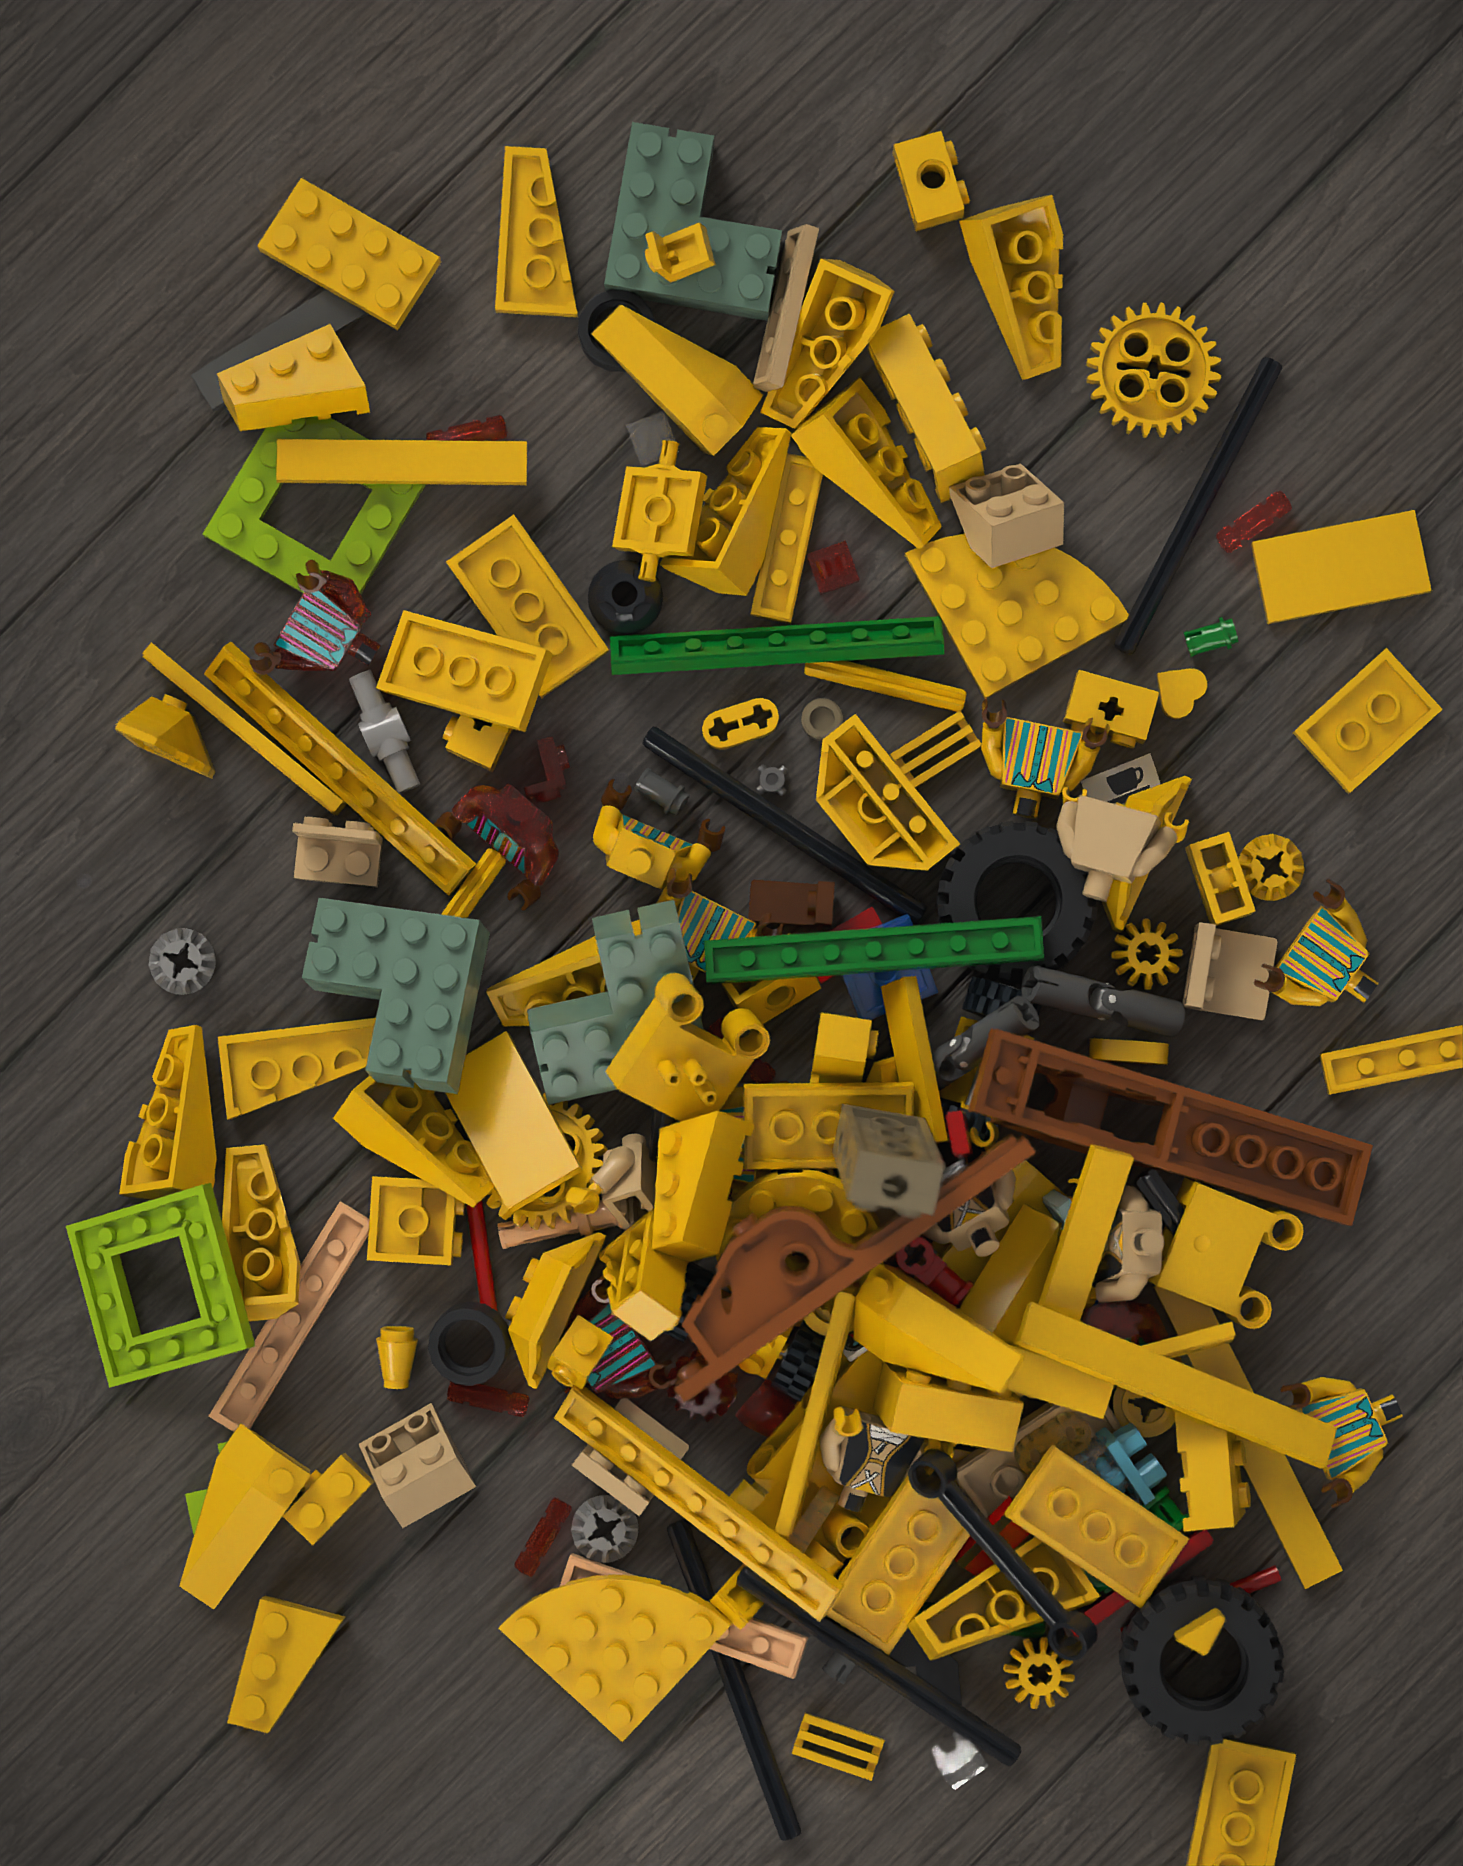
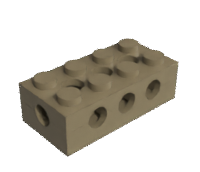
M842 1104L832 1153L848 1200L853 1201L854 1206L865 1210H878L879 1206L895 1208L898 1214L912 1218H919L922 1213L934 1215L944 1163L926 1119Z

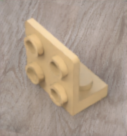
M304 817L303 824L293 823L292 832L298 836L294 879L378 888L383 838L378 832L374 831V827H371L370 823L346 821L345 828L332 827L333 823H330L329 819Z
M1197 923L1194 928L1182 1002L1184 1008L1260 1021L1264 1020L1270 991L1256 987L1254 981L1258 980L1265 983L1268 980L1269 972L1261 966L1262 964L1274 966L1277 939L1218 929L1214 924Z
M622 1398L614 1408L680 1460L688 1451L689 1445L629 1399ZM588 1444L572 1464L574 1468L638 1516L641 1515L654 1494Z

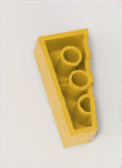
M909 313L880 327L879 331L867 344V349L892 400L897 399L898 401L896 408L907 433H914L916 436L914 443L925 471L933 469L936 485L935 491L940 502L943 503L951 499L949 494L950 486L966 482L973 477L985 475L981 452L986 450V446L976 427L969 429L964 419L965 416H968V411L960 394L955 393L952 395L946 383L951 380L941 358L933 360L928 350L933 347L926 328L923 324L916 327Z
M1034 1537L1015 1550L1067 1612L1090 1605L1100 1597L1081 1567L1037 1537ZM994 1564L913 1618L907 1626L930 1661L1044 1620Z

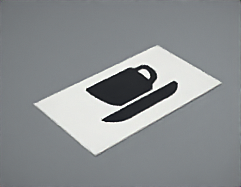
M1151 753L1084 779L1081 781V784L1087 790V797L1112 804L1118 802L1124 805L1130 795L1160 785L1161 782Z

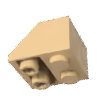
M1022 464L1006 466L1002 470L981 477H973L966 482L949 487L950 497L970 548L991 568L1063 545L1064 502Z
M432 1403L359 1443V1447L382 1499L402 1528L476 1487L460 1452Z

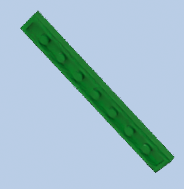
M940 616L612 636L610 637L612 675L944 655L942 619Z
M1041 916L704 941L707 984L1044 960Z

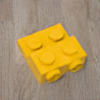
M372 1176L367 1260L453 1265V1257L462 1256L463 1232H455L456 1215H464L465 1203L423 1179Z

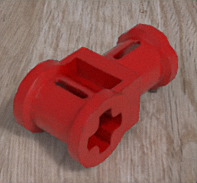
M922 1237L915 1238L895 1254L896 1262L903 1271L913 1274L925 1286L954 1307L974 1286L971 1280L964 1281L934 1253L933 1247ZM919 1244L922 1245L925 1249L922 1253V1257L926 1260L924 1264L920 1266L917 1263H913L910 1267L906 1265L904 1261L908 1255L904 1252L905 1247L909 1245L916 1248Z

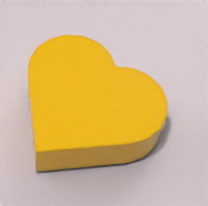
M1189 668L1156 674L1162 710L1167 717L1172 719L1185 718L1192 711L1194 701L1199 700L1207 689V679L1197 669Z

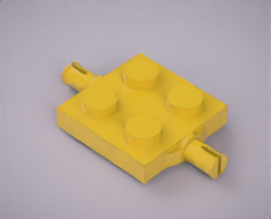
M662 440L659 464L645 468L626 466L612 547L619 551L638 552L643 555L638 579L644 581H656L659 558L669 555L694 556L707 475L702 472L685 471L675 467L680 444L671 440Z

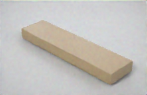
M805 224L791 229L787 233L753 382L755 389L768 392L782 388L784 385L819 228Z

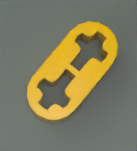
M756 698L715 711L704 720L702 726L703 738L712 748L723 750L765 737L773 733L777 728L779 721L778 710L770 700ZM761 706L763 712L770 711L772 717L767 719V727L760 729L757 723L744 726L742 720L754 716L755 707ZM721 719L724 725L738 722L739 728L727 732L728 739L726 741L720 742L718 736L711 737L709 731L714 729V721Z
M1090 1039L1089 1058L1106 1062L1168 1065L1169 1044Z

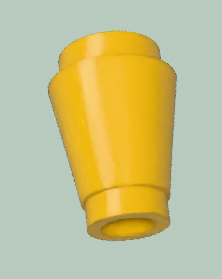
M406 1326L382 1327L380 1337L376 1338L384 1387L388 1389L408 1388L418 1339L414 1337V1328Z

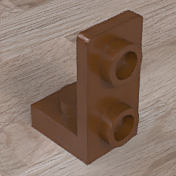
M752 880L748 918L753 922H760L763 914L770 913L772 916L769 923L831 927L835 882L818 881V884Z

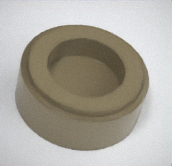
M819 698L806 705L802 712L801 723L803 730L810 738L822 741L843 723V715L840 707L835 702L826 698Z

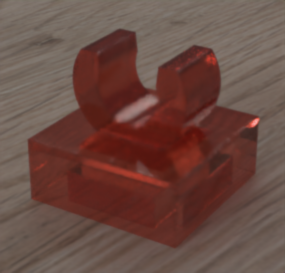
M846 541L807 554L806 557L820 595L859 582V577Z

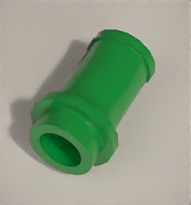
M1223 617L1218 618V623L1191 631H1184L1190 657L1224 646L1227 649H1232L1231 644L1239 642L1232 618L1224 620Z

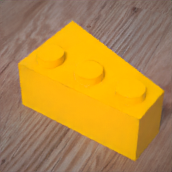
M331 324L217 373L223 401L240 432L292 424V419L318 416V420L331 419V414L357 410V415L370 413L366 386Z
M821 1013L810 1083H862L866 1058L873 1059L876 1052L878 1031L870 1030L872 1020Z
M715 1111L659 1128L652 1249L688 1262L719 1254L733 1204L727 1198L734 1175L741 1176L744 1163L739 1162L738 1159L745 1136L752 1137L755 1124L721 1111Z
M654 1208L649 1210L598 1253L599 1259L607 1266L602 1271L603 1276L611 1283L607 1288L612 1314L650 1341L655 1339L664 1330H672L682 1316V1295L686 1288V1283L684 1282L686 1267L689 1263L688 1261L652 1249Z
M883 1362L873 1409L889 1431L893 1433L1013 1452L1024 1403L1009 1389L1001 1393Z
M1175 1410L1178 1453H1181L1184 1478H1180V1489L1182 1493L1186 1492L1189 1518H1183L1184 1532L1234 1527L1246 1513L1245 1508L1251 1506L1248 1482H1242L1240 1466L1245 1465L1243 1441H1236V1434Z
M266 1595L263 1596L257 1608L227 1723L269 1733L344 1621L345 1616Z

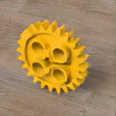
M1160 302L1156 313H1151L1147 303H1143L1140 315L1138 316L1130 307H1127L1125 310L1126 321L1123 322L1113 315L1110 319L1113 331L1103 327L1100 328L1098 334L1105 343L1092 342L1090 349L1099 357L1087 359L1086 366L1096 369L1097 372L1087 376L1086 383L1098 384L1099 387L1091 393L1090 397L1091 399L1104 398L1105 402L1099 412L1103 414L1113 410L1115 412L1111 423L1113 426L1122 419L1128 421L1126 426L1127 434H1130L1136 425L1141 426L1143 438H1147L1151 427H1156L1160 438H1164L1168 425H1171L1177 434L1181 433L1182 419L1194 425L1197 418L1193 410L1206 413L1209 409L1202 397L1214 399L1217 391L1208 386V383H1217L1221 379L1220 374L1210 371V368L1220 364L1221 358L1208 355L1217 344L1215 341L1205 343L1202 341L1208 330L1207 327H1202L1196 331L1192 328L1196 316L1192 315L1185 321L1179 319L1181 307L1177 306L1171 316L1165 314V305ZM1132 338L1139 339L1145 344L1146 353L1139 357L1131 356L1126 352L1124 343ZM1173 343L1180 344L1186 349L1187 358L1181 362L1172 361L1168 358L1165 348ZM1150 362H1156L1157 369L1166 372H1160L1157 379L1149 378V371L1143 369L1148 368ZM1125 363L1126 365L1142 369L1119 370L1117 364ZM1181 370L1188 371L1190 373V377L1183 378L1179 375L1170 374L1167 372H1176ZM1125 379L1137 381L1141 387V394L1133 398L1126 397L1120 391V382ZM1166 384L1178 386L1182 392V399L1175 403L1166 401L1161 395L1162 386Z
M544 1093L543 1097L547 1102L546 1094ZM568 1101L548 1106L567 1141L575 1140L576 1145L573 1152L583 1171L563 1182L558 1193L554 1196L546 1197L543 1194L513 1213L506 1209L496 1188H494L488 1194L492 1195L486 1204L492 1209L501 1206L498 1215L504 1220L513 1215V1223L518 1227H522L528 1218L529 1225L534 1230L539 1229L542 1219L551 1229H555L556 1217L558 1216L568 1224L571 1223L570 1210L576 1207L577 1204L566 1201L568 1191L573 1187L588 1189L591 1185L590 1179L603 1166V1161L598 1159V1157L604 1155L608 1150L604 1144H595L604 1134L599 1128L590 1129L595 1120L589 1114L581 1117L583 1109L576 1103L569 1109Z

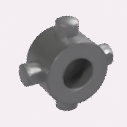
M763 764L757 769L761 775L760 786L756 790L761 795L766 791L768 793L778 792L782 796L787 791L783 786L785 781L784 775L788 770L783 765L778 769L776 767L767 768Z

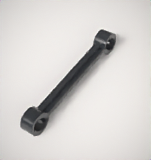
M938 1449L925 1451L908 1470V1479L912 1488L925 1498H939L1050 1627L1048 1641L1052 1650L1065 1660L1077 1661L1081 1659L1097 1641L1098 1633L1093 1621L1081 1612H1067L956 1484L957 1467L952 1458ZM924 1465L934 1469L938 1473L940 1479L936 1478L932 1474L928 1475L924 1468ZM1064 1628L1074 1631L1080 1640L1075 1639L1071 1635L1068 1637Z

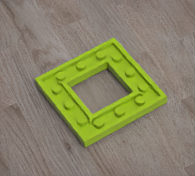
M318 416L292 419V424L265 428L204 530V537L318 602L299 588L296 578L297 573L309 576L305 563L309 560H315L319 564L321 572L329 577L346 582L345 592L353 599L338 590L329 589L356 604L426 484H361L371 490V493L332 559L328 560L261 521L283 483H277L276 481L277 439H369L332 418L318 420ZM322 586L320 590L353 609L354 605ZM309 593L310 595H312L313 597L317 598V599L320 600L321 602L325 603V604L328 605L329 607L333 608V609L336 610L337 612L341 613V614L344 615L345 617H348V616H349L347 613L343 614L342 612L338 611L337 609H335L334 607L330 606V605L327 604L326 602L322 601V600L319 599L318 597H316V596H314L313 594Z
M211 1183L66 1226L109 1388L256 1346ZM179 1237L201 1318L141 1335L120 1254Z

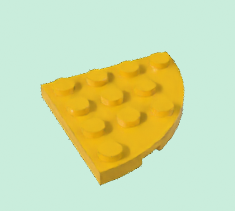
M965 534L944 537L928 542L920 549L914 548L905 553L907 561L936 613L941 617L945 629L984 699L1123 624L1129 616L1121 601L1103 580L1081 562L1055 547L991 568L970 548Z
M613 1574L572 1580L563 1586L539 1594L519 1607L498 1629L623 1742L723 1635L732 1622L714 1605L691 1592L687 1594L676 1588L663 1585L657 1579Z

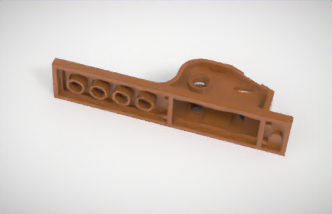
M990 1029L968 1109L969 1112L991 1118V1123L1086 1155L1091 1144L1125 1152L1134 1157L1133 1167L1153 1168L1184 1176L1346 1226L1353 1225L1373 1145L999 1029ZM1036 1073L1043 1074L1048 1082L1052 1083L1055 1087L1054 1099L1047 1103L1042 1111L1025 1107L1033 1076ZM1109 1095L1136 1103L1164 1106L1154 1146L1147 1143L1129 1142L1113 1137L1114 1133L1100 1129Z
M1011 1133L940 1183L934 1215L922 1213L921 1217L912 1218L896 1214L855 1244L847 1243L836 1237L817 1214L801 1206L785 1205L776 1207L759 1218L756 1217L754 1212L733 1226L734 1229L732 1231L735 1235L731 1237L718 1259L715 1275L703 1295H697L683 1320V1328L706 1360L703 1362L700 1356H697L678 1370L677 1376L680 1379L677 1380L674 1388L684 1403L1032 1156L1036 1153L1023 1134L1017 1139ZM794 1251L805 1253L809 1258V1265L801 1271L790 1269L785 1261L789 1253ZM730 1285L732 1295L722 1298L721 1289Z

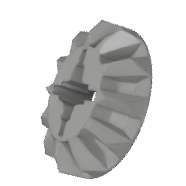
M176 928L160 935L159 939L150 949L148 966L155 982L160 987L173 994L186 995L199 991L210 981L215 970L216 958L214 949L206 937L192 929ZM187 944H190L188 947V959L199 967L198 969L192 967L190 969L183 968L175 979L176 972L174 970L176 964L165 956L167 953L170 955H180L182 950L186 949Z
M599 1495L588 1499L577 1509L572 1520L571 1533L576 1548L590 1560L608 1563L623 1558L633 1548L638 1537V1521L635 1513L613 1496ZM594 1513H597L600 1518L602 1517L605 1522L615 1521L618 1518L621 1519L612 1530L615 1545H612L610 1540L607 1541L604 1536L595 1537L592 1540L589 1539L598 1527Z

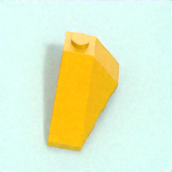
M167 694L164 695L162 701L151 696L118 721L115 729L137 747L206 777L213 778L215 774L214 766L195 717L185 711L187 703Z
M265 1144L226 1148L222 1224L248 1320L277 1319L299 1304L300 1260L270 1153Z

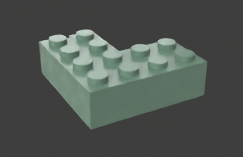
M632 122L604 281L605 291L611 289L632 292L647 301L768 321L774 289V276L776 277L782 243V230L702 217L715 147L714 135L677 129L676 137H670L669 128ZM699 222L706 227L716 265L672 283L650 269L645 258V249L648 248L645 234L654 231L661 237H664Z
M318 898L311 934L318 942H309L302 979L315 991L380 1000L365 1071L378 1083L413 1088L415 1082L421 1089L458 1094L490 932L480 920Z
M675 900L637 908L643 934L635 936L629 910L592 918L608 991L527 1009L530 1032L548 1105L617 1090L605 1071L654 999L655 987L658 981L669 973H680L687 977L693 985ZM685 994L677 996L673 1003L681 1001ZM701 1016L691 1022L693 1025L703 1029Z

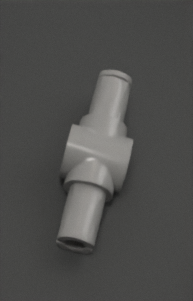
M371 670L361 672L349 678L363 712L360 714L362 722H359L358 725L372 757L377 756L379 761H384L399 794L419 786L420 782L407 753L409 749L407 742L411 741L397 707L392 708L390 702L385 703L381 691L376 688L377 683Z

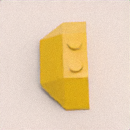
M856 714L822 740L816 802L868 866L928 871L960 845Z
M1184 775L1130 795L1124 805L1116 802V805L1157 815L1161 821V828L1167 812L1173 813L1172 824L1192 779ZM1149 872L1145 876L1135 877L1132 884L1113 879L1107 901H1102L1112 930L1118 933L1123 931Z
M601 1232L544 1252L540 1260L532 1257L522 1279L529 1283L523 1298L515 1295L506 1313L505 1319L512 1321L508 1332L528 1386L537 1389L547 1370L551 1354L563 1335L599 1256L598 1253H600L607 1235Z

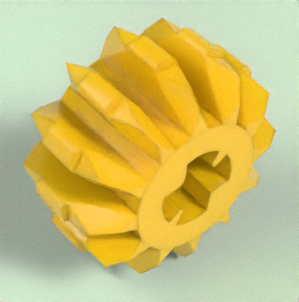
M1148 918L1143 919L1141 922V934H1139L1134 924H1127L1125 928L1132 940L1122 935H1117L1114 939L1118 945L1126 948L1125 951L1117 950L1111 953V959H1125L1126 962L1115 970L1116 974L1122 975L1130 969L1133 973L1129 977L1127 984L1131 987L1137 983L1139 976H1143L1144 990L1152 988V975L1155 976L1161 986L1166 985L1168 979L1162 969L1173 974L1178 973L1179 967L1168 961V959L1183 956L1181 949L1169 950L1168 945L1178 939L1177 934H1171L1164 940L1161 935L1166 929V924L1160 922L1156 926L1154 933L1150 932L1151 923ZM1143 943L1146 948L1153 946L1156 949L1157 954L1152 957L1156 960L1155 964L1151 965L1147 960L1141 963L1138 961L1136 955L1141 952V950L1137 949L1138 945Z
M1043 1636L1039 1639L1038 1650H1034L1029 1638L1023 1639V1645L1027 1651L1026 1654L1022 1655L1015 1648H1011L1009 1651L1010 1655L1019 1661L1018 1665L1011 1663L1003 1665L1005 1672L1017 1674V1676L1005 1681V1686L1007 1689H1013L1022 1685L1014 1697L1018 1703L1022 1702L1031 1693L1030 1707L1032 1709L1038 1708L1040 1696L1043 1695L1048 1707L1051 1708L1055 1706V1700L1051 1692L1055 1690L1064 1698L1069 1694L1059 1683L1060 1680L1074 1682V1674L1061 1672V1669L1072 1665L1073 1661L1063 1658L1056 1660L1058 1655L1052 1649L1049 1653L1046 1652L1048 1647L1047 1637ZM1043 1663L1048 1664L1050 1668L1045 1669L1049 1677L1046 1681L1038 1678L1033 1683L1028 1679L1033 1676L1028 1671L1032 1664L1038 1667L1042 1666Z

